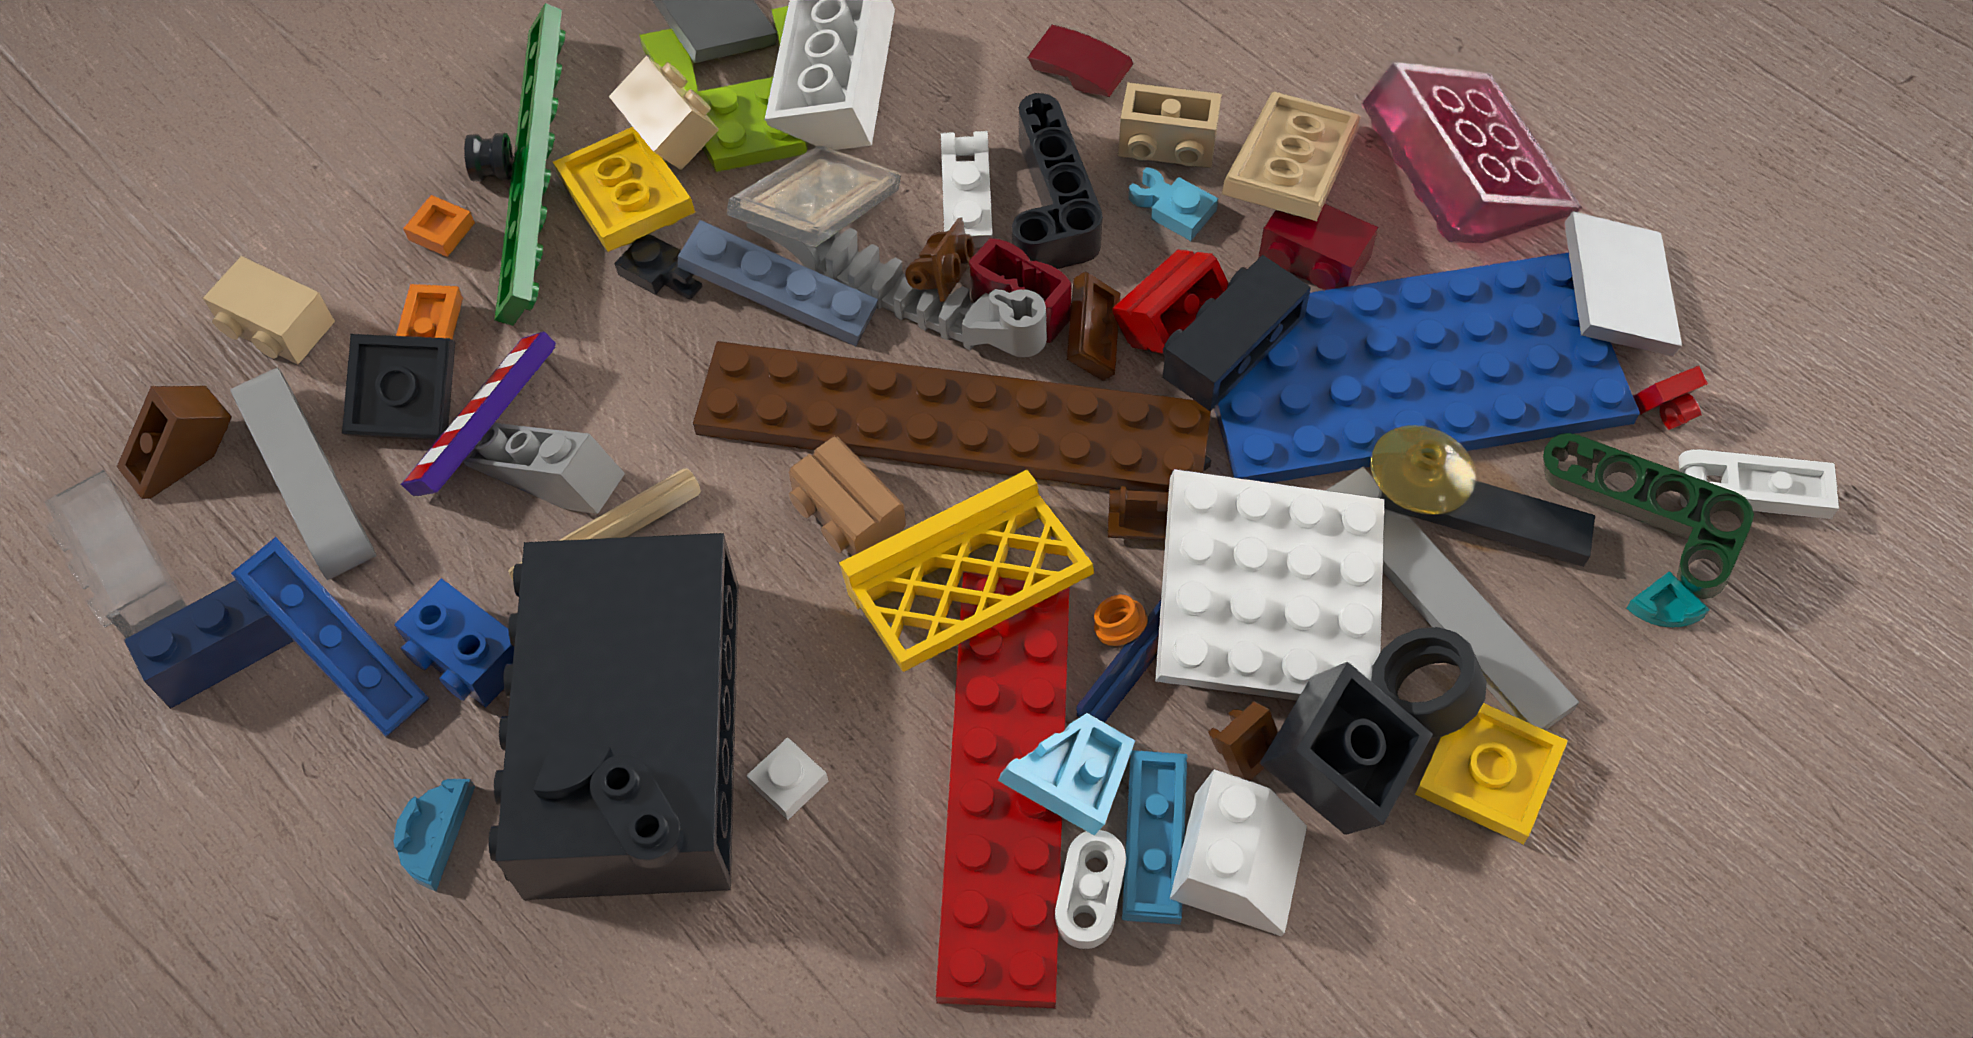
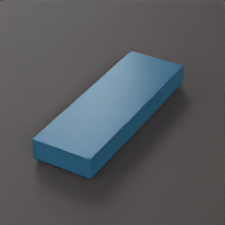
M1131 751L1125 846L1126 864L1122 920L1181 924L1182 903L1171 900L1170 896L1185 836L1187 754Z

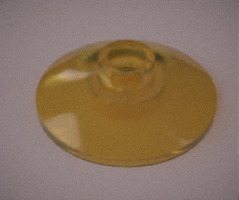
M1409 425L1390 430L1378 440L1371 455V472L1380 490L1394 503L1413 512L1443 514L1453 511L1468 500L1475 487L1476 470L1468 452L1454 438L1434 428Z

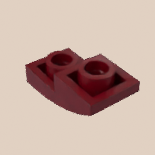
M1056 25L1049 27L1027 56L1034 70L1068 77L1075 90L1106 97L1111 96L1134 64L1131 57L1105 42L1081 32Z

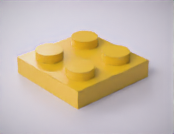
M1483 703L1476 717L1464 727L1440 737L1415 795L1524 845L1533 828L1568 740Z

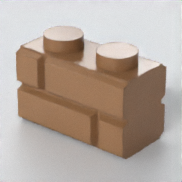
M834 436L818 447L813 455L808 454L791 466L788 472L792 491L789 492V498L794 507L803 517L809 518L811 515H814L823 525L821 531L824 538L838 553L846 549L853 556L902 532L906 526L904 504L839 437Z

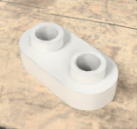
M1099 830L1095 836L1087 831L1081 833L1072 841L1067 854L1056 904L1055 920L1061 938L1069 945L1080 949H1090L1101 945L1110 936L1114 926L1125 871L1126 853L1119 839L1107 831ZM1092 858H1099L1106 863L1107 867L1101 872H1092L1085 864ZM1079 913H1089L1094 917L1095 923L1091 927L1082 928L1076 925L1073 920L1074 917Z

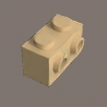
M645 56L609 97L653 152L682 170L719 129L706 115L711 110L710 106L693 90L690 89L687 92L683 88L688 81L674 66L667 62L661 67L648 56Z
M1127 82L1120 119L1118 156L1211 168L1222 94Z
M240 256L203 297V300L214 315L212 319L213 324L224 335L234 340L242 337L252 342L266 356L274 359L281 356L296 364L303 360L335 322L319 292L243 256Z

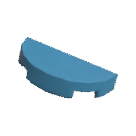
M447 779L441 781V786L428 790L418 799L413 797L397 820L393 842L395 849L398 851L401 865L417 884L435 892L439 886L475 789L471 779Z

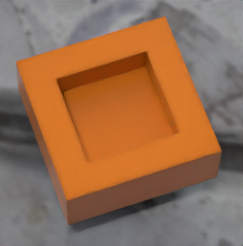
M430 195L403 229L409 241L448 257L475 222L470 211Z

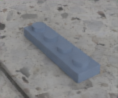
M702 220L698 222L678 255L679 268L853 346H857L877 307V298Z

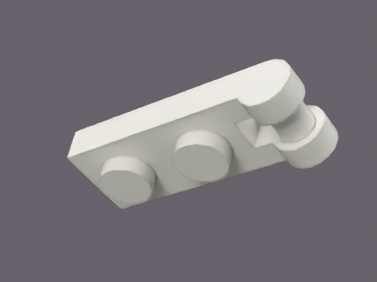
M973 132L974 136L955 137V133H941L944 231H949L957 218L963 217L965 233L971 235L974 248L982 247L989 238H993L988 132ZM974 155L975 161L956 162V156Z
M1689 450L1683 452L1678 459L1679 472L1707 481V476L1709 475L1721 476V483H1710L1735 491L1746 497L1752 505L1753 511L1831 519L1839 509L1834 463L1709 450ZM1680 494L1681 505L1685 508L1687 501Z

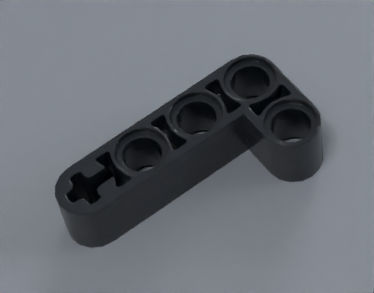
M1030 94L1021 100L1018 107L1019 145L1042 207L1026 210L1014 218L1012 223V244L1020 248L1030 261L1042 262L1056 269L1086 263L1093 260L1101 249L1102 210L1059 102L1050 94Z

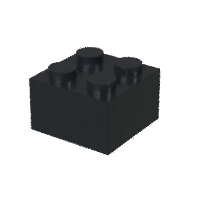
M1345 662L1310 678L1259 764L1344 835L1384 825L1433 733L1352 664Z

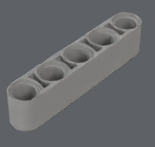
M276 367L230 389L311 555L326 580L328 581L376 557L377 554L280 369Z

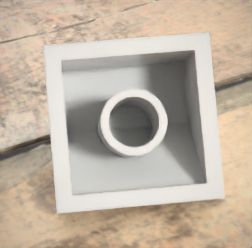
M1213 770L1195 793L1170 899L1282 936L1286 929L1307 825L1270 788Z

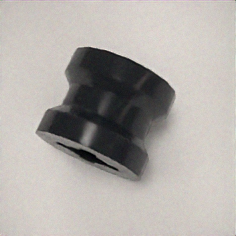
M496 133L492 138L484 139L479 134H469L466 136L464 143L465 165L469 179L472 182L483 181L487 176H496L499 180L511 179L513 149L507 133Z

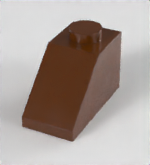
M151 386L117 464V468L141 499H151L215 456L232 416L207 386Z

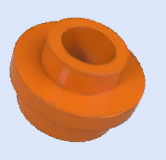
M1114 595L1102 601L1096 608L1094 613V631L1099 640L1106 645H1124L1136 639L1144 631L1148 616L1144 607L1138 601L1133 600L1127 595Z

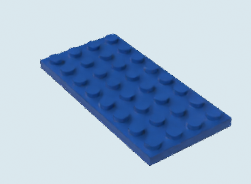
M1569 252L1310 292L1305 317L1214 407L1233 478L1267 483L1360 469L1361 467L1385 465L1389 455L1410 461L1551 438L1565 433L1576 434L1635 424L1640 414L1611 342L1581 335Z

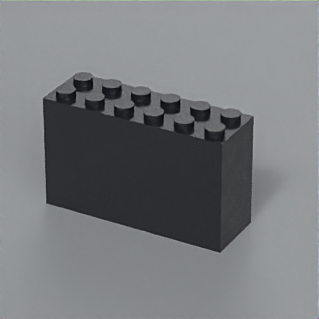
M724 533L524 542L522 563L515 564L513 570V586L516 596L519 597L518 613H511L508 623L509 640L514 647L513 664H506L504 669V690L507 698H510L508 716H502L499 722V742L501 749L505 751L504 769L497 770L494 777V797L496 804L500 805L499 825L491 826L488 845L491 860L498 864L504 873L506 881L511 882L523 900L731 890L739 584ZM553 735L610 747L614 756H633L646 765L676 813L683 829L684 841L682 848L671 862L657 868H644L633 863L624 852L591 795L590 782L575 791L569 792V796L563 798L543 799L537 797L533 789ZM626 776L616 778L611 784V789H623L628 785L630 778ZM654 823L645 825L641 829L639 836L642 838L654 836L659 830V825Z

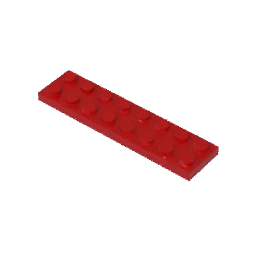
M963 572L962 588L983 591L989 575ZM999 577L994 593L1012 596L1023 590L1026 581ZM1070 587L958 644L936 983L937 1003L1056 1009L1058 927L1055 920V910L1060 890L1062 817L1001 783L998 779L1011 761L1016 758L1020 760L1034 751L1042 741L1055 733L1060 734L1065 730ZM961 602L960 620L963 621L975 615L978 605Z

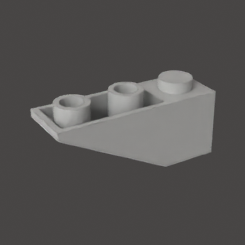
M494 423L463 461L470 468L558 507L594 514L599 513L625 475L623 470L589 433Z

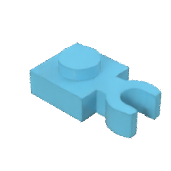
M1146 167L1143 170L1142 183L1150 188L1144 189L1134 183L1129 186L1128 199L1134 205L1142 208L1152 207L1151 220L1190 241L1217 211V197L1180 177L1172 185L1164 182L1162 174L1152 168Z

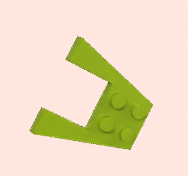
M788 6L771 9L779 46ZM672 29L640 34L645 54H648L650 59L661 67L667 62L674 66L688 81L683 88L687 92L690 89L693 90L710 106L711 110L706 115L719 130L702 149L716 172L807 154L808 142L770 127L765 121L773 77L698 91L691 57Z

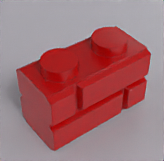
M1177 249L1112 308V313L1132 348L1150 349L1152 352L1163 353L1164 345L1169 337L1178 329L1184 331L1195 320L1201 306L1210 298L1217 299L1227 289L1229 283L1218 259L1212 253L1196 252L1194 254L1193 251Z

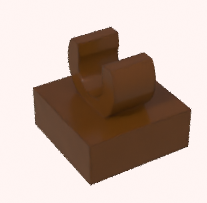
M1253 702L1244 711L1238 709L1230 711L1228 714L1232 722L1221 732L1215 728L1208 731L1216 751L1223 755L1230 774L1247 781H1251L1264 769L1259 763L1278 733L1270 710L1256 702Z

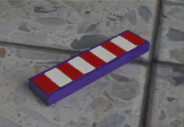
M544 331L521 338L400 485L412 496L438 493L556 348L555 345L557 343Z

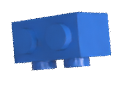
M441 578L394 624L406 642L401 647V650L420 669L425 671L431 665L443 675L439 680L457 698L464 701L470 695L486 708L504 690V669L506 664H513L514 647L509 640L508 628Z

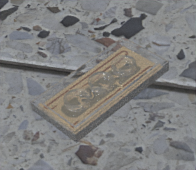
M818 145L729 198L727 215L817 247L897 192L902 175L899 172Z

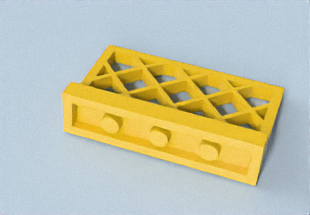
M1028 470L839 562L849 597L857 609H862L902 672L1094 574L1093 563L1041 498L1038 483ZM1038 518L1044 525L1041 538L1015 534L1018 528ZM987 544L999 546L994 562L968 558L971 552ZM1009 548L1036 551L1031 567L1004 563ZM1046 553L1068 556L1073 562L1071 566L1059 572L1041 569ZM939 568L952 569L947 585L921 582L923 576ZM963 571L989 575L984 590L977 591L958 588L957 586ZM999 577L1026 581L1023 590L1012 596L994 593ZM893 591L904 593L898 610L878 607L873 602ZM916 595L941 599L935 616L910 612ZM952 601L978 605L975 615L963 621L946 618ZM904 625L930 629L926 640L906 650L900 643L899 638Z

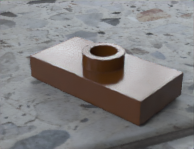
M1085 271L1073 278L1067 360L1104 381L1115 375L1118 323L1112 313V308L1120 302L1121 293Z

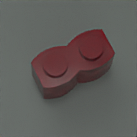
M989 238L969 261L970 291L974 303L985 293L990 294L995 289L1004 290L1008 293L1016 290H1029L1037 293L1042 297L1046 305V343H1051L1070 321L1072 284L1055 267L1042 262L1030 261L1028 256L1014 244L995 238Z

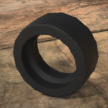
M1431 627L1418 628L1402 634L1382 649L1373 664L1371 681L1432 732L1431 738L1442 737L1460 730L1476 717L1486 699L1487 681L1471 644L1454 631ZM1447 663L1458 666L1461 671L1454 686L1442 696L1425 702H1409L1398 697V690L1403 681L1416 669L1429 664Z

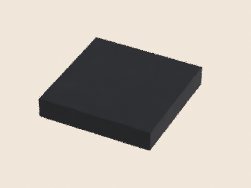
M351 334L342 434L356 437L437 441L449 426L456 342L450 338Z

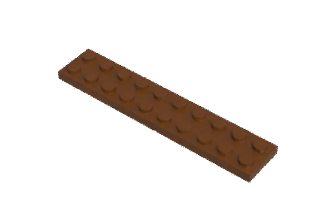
M716 341L694 417L693 427L696 435L816 450L835 436L839 437L857 456L1012 476L1028 470L1035 479L1120 489L1121 486H1126V490L1169 492L1170 477L1174 469L1203 473L1211 411L1191 399Z

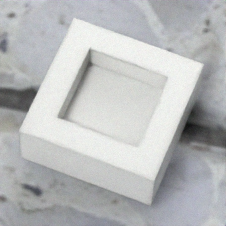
M788 737L747 775L749 784L787 820L828 782L827 773Z

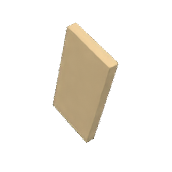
M1272 92L1225 178L1222 194L1317 221L1358 131L1361 116L1278 92Z

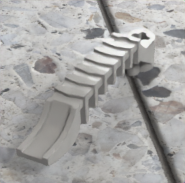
M747 220V228L785 247L805 267L877 298L876 309L879 310L883 307L894 312L895 317L900 320L907 318L918 323V328L924 331L928 328L941 333V338L947 341L950 338L958 340L968 350H971L974 345L989 343L1011 355L1030 357L1038 354L1046 344V305L1042 297L1035 292L1016 290L1008 293L1004 290L995 289L990 294L985 293L973 304L970 300V289L962 286L950 294L945 302H940L938 289L918 290L908 284L905 274L902 273L901 260L895 257L886 264L881 263L879 247L874 244L858 252L857 231L852 228L840 234L837 227L812 244Z

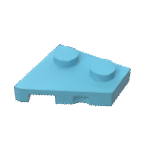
M1086 713L1070 723L1062 733H1055L1042 741L1034 751L1020 760L1016 758L1011 761L1000 774L998 781L1095 836L1105 825L1135 740Z

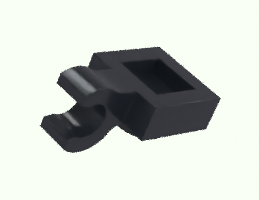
M651 234L636 239L614 263L618 276L654 295L665 285L682 297L692 299L703 287L700 281L692 278L694 274L678 267V255L681 250Z

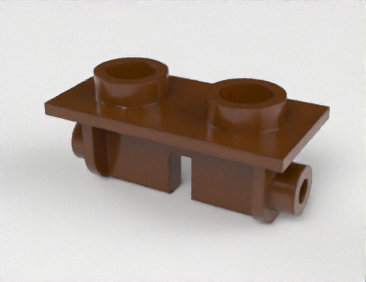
M963 217L957 218L949 231L933 233L919 253V258L911 262L905 271L906 280L912 288L918 290L938 289L940 302L946 301L969 267V261L974 256L973 239L970 234L965 233Z
M1121 486L1120 490H1109L1108 538L1166 540L1169 492L1126 490V486Z

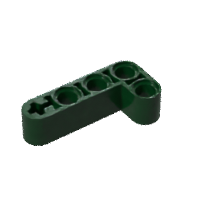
M1560 434L1548 442L1544 449L1543 464L1545 478L1553 488L1688 539L1681 555L1677 578L1699 599L1713 598L1723 591L1753 522L1754 513L1752 505L1746 497L1735 491L1577 434ZM1569 455L1577 457V465L1572 464L1568 471L1559 469V461L1565 462ZM1593 463H1598L1594 482H1589L1588 472L1592 473ZM1621 472L1631 476L1635 484L1627 491L1617 492L1608 488L1604 480L1612 473ZM1673 491L1683 495L1687 505L1680 511H1666L1660 507L1656 499L1664 492ZM1718 511H1729L1738 517L1741 526L1734 531H1720L1713 526L1710 516ZM1707 559L1716 564L1720 575L1711 581H1701L1693 577L1688 566L1695 560Z

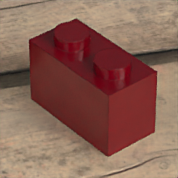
M1324 204L1317 221L1275 210L1263 228L1258 258L1264 255L1286 271L1312 282L1322 290L1353 286L1371 258L1378 227L1327 204Z

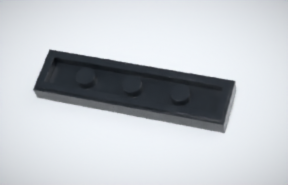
M1390 455L1384 466L1378 498L1384 499V509L1582 567L1589 560L1595 515Z

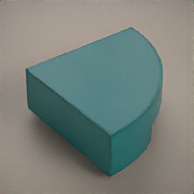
M1670 571L1631 599L1626 608L1643 621L1671 628L1694 624L1703 619L1710 610Z

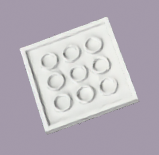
M1174 469L1169 484L1155 682L1298 700L1312 676L1345 662L1352 664L1371 681L1373 664L1381 650L1384 499Z

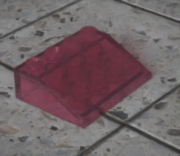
M1393 62L1361 103L1372 120L1371 125L1373 129L1386 142L1393 154L1394 162L1403 169L1414 187L1416 197L1425 204L1436 221L1437 230L1448 242L1482 244L1569 217L1573 211L1579 212L1582 208L1490 73Z

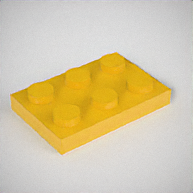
M630 127L553 161L558 177L607 252L629 245L638 238L665 226L673 225L680 219L696 213L689 194L662 157L653 152L634 127Z

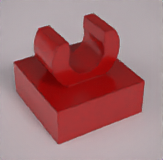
M1698 365L1659 381L1633 395L1640 415L1660 407L1662 422L1668 430H1671L1702 415L1698 402L1690 393L1708 383Z

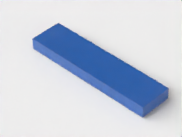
M277 537L231 572L232 577L385 737L390 735L429 700V697Z

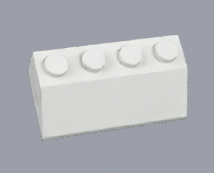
M789 0L765 115V121L768 126L827 151L872 146L895 12L891 0Z

